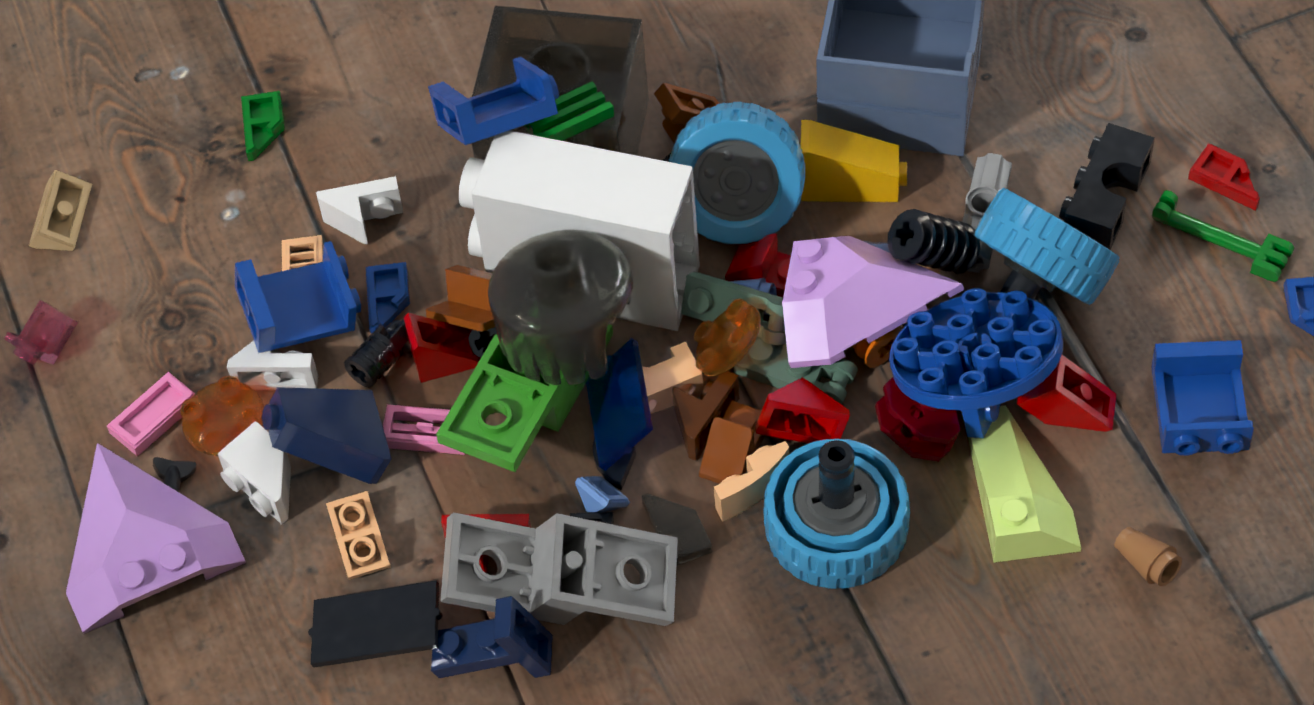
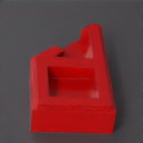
M1208 143L1189 170L1188 179L1255 211L1258 208L1260 197L1258 192L1254 190L1246 161Z

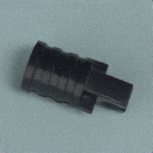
M404 319L402 321H393L387 328L379 326L367 338V341H364L359 349H356L352 356H349L344 361L345 369L357 383L371 388L377 382V379H380L384 372L404 354L401 348L409 340Z

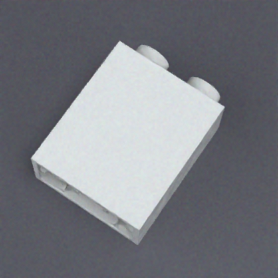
M506 131L495 135L485 160L473 157L467 160L459 185V203L462 207L474 209L475 212L468 236L469 254L483 258L486 272L515 278L517 298L536 301L539 298L569 309L678 331L683 316L681 310L686 275L694 271L698 272L700 266L693 167L514 131Z

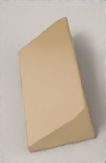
M54 170L45 186L29 247L50 250H74L92 183Z

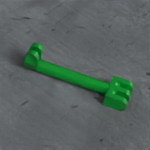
M1169 190L1162 193L1159 202L1152 212L1154 220L1253 259L1250 273L1272 282L1278 281L1282 273L1281 270L1285 268L1288 257L1292 255L1295 249L1292 243L1268 233L1264 243L1260 245L1176 211L1178 196Z

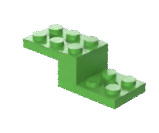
M538 298L513 340L497 334L494 335L436 433L438 443L516 472L542 426L557 432L560 430L613 336L612 325ZM557 342L568 346L564 352L559 354H552L546 350L549 345ZM494 413H501L507 417L502 424L496 426L488 425L484 422L488 415Z

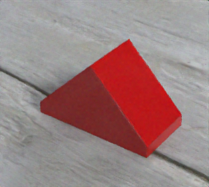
M409 312L403 317L420 383L471 370L477 366L481 358L476 356L469 346L468 338L472 331L471 329Z
M802 377L768 394L757 421L755 432L760 435L804 443L826 439H841L850 417V411Z

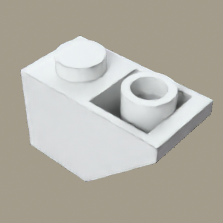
M255 421L218 453L223 468L220 474L233 491L243 490L249 496V501L261 515L266 517L270 514L283 524L288 520L291 465L287 453L273 448L269 432Z

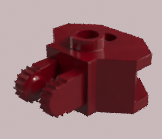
M892 377L883 387L884 396L875 405L880 430L912 458L939 462L950 452L960 432L957 410L938 409L912 400L898 388ZM906 427L913 437H905L901 433V428Z

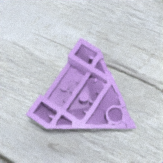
M852 236L794 241L782 301L788 363L791 368L831 365L846 357L844 350L863 339H866L868 343L878 339L906 323L912 314L927 311L926 304L934 301V299L945 293L952 297L963 291V284L920 265L896 259L891 253Z
M98 443L66 589V595L83 634L123 617L122 608L203 573L205 580H208L246 563L228 522Z

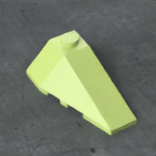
M1006 405L1000 406L998 418L995 422L991 423L984 438L968 437L993 562L1081 552L1073 509Z

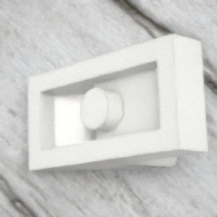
M396 176L316 192L323 222L366 245L368 240L364 220L381 219L403 213Z
M253 340L231 357L227 363V369L234 390H276L277 387L317 388L318 373L312 353H302L299 351L280 353V348L258 353Z

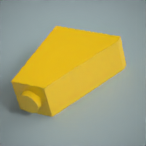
M801 120L800 149H802L805 162V184L801 201L898 202L899 186H907V162H899V145L816 121Z

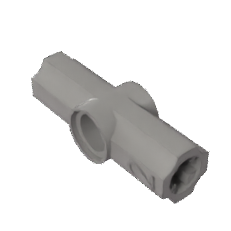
M987 153L983 157H977L970 191L965 199V212L962 221L970 224L975 230L999 190L1002 188L1007 189L1012 163L1005 160L1002 155ZM980 241L978 259L968 271L978 273L982 269H989L993 248Z

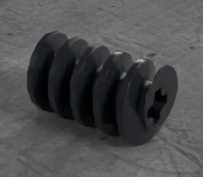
M917 209L906 210L898 215L888 232L887 244L889 252L894 258L914 264L917 263L925 267L928 266L933 269H940L945 272L965 273L975 264L980 252V240L975 237V229L970 224Z

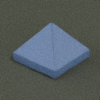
M602 476L578 477L575 481L587 513L607 512L625 508L630 503L624 494Z

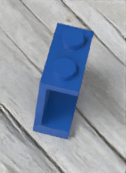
M332 241L323 244L322 262L258 277L251 259L235 263V289L258 353L355 330L356 313L361 312L360 297L356 288H349L347 282L349 273L346 260L343 255L337 256Z

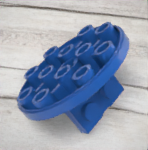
M973 288L965 291L960 297L944 301L925 312H916L909 316L907 325L899 332L891 346L889 361L894 381L906 396L929 407L961 410L967 437L984 438L991 423L995 422L998 418L1001 403L1015 399L1032 390L1043 382L1056 368L1063 352V337L1060 323L1053 312L1040 302L1028 298L1026 293L1022 291H1011L1008 293L986 292L980 288Z

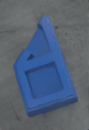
M406 262L365 267L369 329L371 334L379 326L386 328L410 304Z

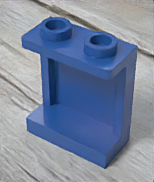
M518 57L513 59L517 80L512 84L470 98H466L444 81L428 86L438 126L462 144L468 145L558 114L555 99L559 98L557 84L552 75H548V73L524 58Z
M1241 340L1155 344L1151 369L1162 453H1176L1186 456L1197 452L1219 451L1224 454H1233L1241 450H1249L1254 428L1253 422L1248 420L1243 391L1240 370L1243 358Z

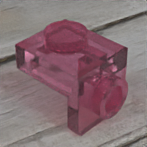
M40 300L20 335L7 332L4 339L16 346L13 353L26 362L35 365L39 359L54 365L78 321L51 304Z

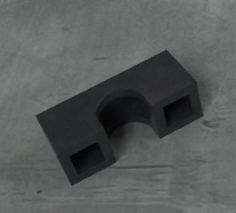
M1108 123L1102 137H1094L1088 153L1090 162L1087 167L1081 166L1079 168L1073 187L1076 189L1073 197L1066 196L1060 210L1059 219L1064 220L1065 223L1111 250L1123 224L1127 198L1113 194L1107 189L1123 187L1138 191L1151 163L1155 137Z

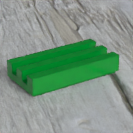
M591 81L555 99L558 114L526 124L523 127L530 135L563 141L614 117V106L610 101H605V95L601 91L597 92V86Z

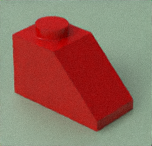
M1062 355L1052 373L1038 386L1019 396L1017 405L1044 424L1107 432L1113 430L1117 394Z

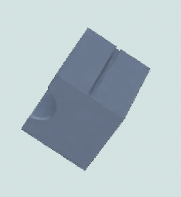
M829 0L816 59L817 122L899 145V149L964 156L982 48L985 0Z

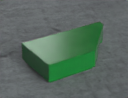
M280 91L241 96L248 161H254L285 130Z

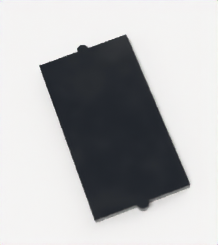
M435 580L314 600L313 626L308 631L312 638L310 664L315 668L438 649V620L443 617L439 610V583Z

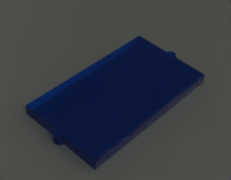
M633 338L627 341L613 355H608L606 361L589 375L586 382L599 467L605 471L623 455L630 454L632 448L653 430L638 341Z

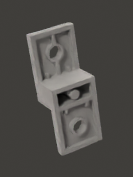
M453 512L447 517L440 602L495 612L496 599L513 596L535 619L565 625L581 613L587 611L668 626L674 622L678 538L558 513L535 529ZM481 555H488L495 560L498 568L496 575L486 574L482 570L479 563ZM625 564H631L639 571V584H632L626 579L623 571Z

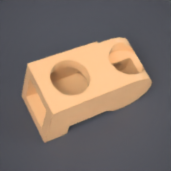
M686 342L670 348V359L649 368L643 366L635 367L625 374L622 381L626 407L631 413L646 416L674 406L673 387L694 397L701 395L704 389L702 372Z

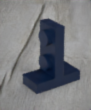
M513 596L496 599L495 619L438 630V649H432L431 672L438 678H444L519 663L534 678L551 675L553 635Z

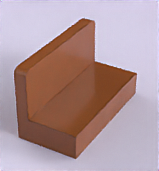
M455 265L445 269L448 301L426 308L427 318L477 331H486L518 318L515 278Z

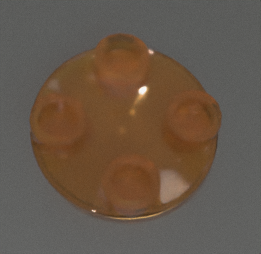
M739 298L734 300L726 311L720 314L713 322L707 320L698 326L694 333V340L698 343L695 360L696 368L703 375H720L733 368L745 357L753 346L760 330L761 317L759 311L745 300Z
M224 376L217 382L203 387L182 404L180 414L182 416L183 433L187 441L196 450L207 455L218 456V453L255 421L263 427L262 413L264 404L258 393L250 386L241 383L236 377Z

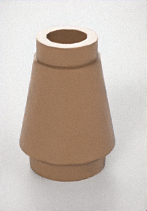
M1132 527L1122 530L1116 538L1115 548L1120 551L1149 584L1156 583L1159 586H1165L1179 572L1182 558L1177 555L1175 547L1137 531Z

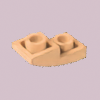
M786 441L774 446L766 445L757 449L752 455L746 457V474L729 476L719 485L714 486L715 509L722 522L742 513L764 498L766 485L770 482L772 472L789 455V446Z
M368 491L326 503L348 580L391 568Z

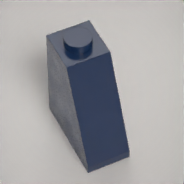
M277 387L269 404H266L263 409V427L269 431L272 447L368 484H377L392 460L372 390Z

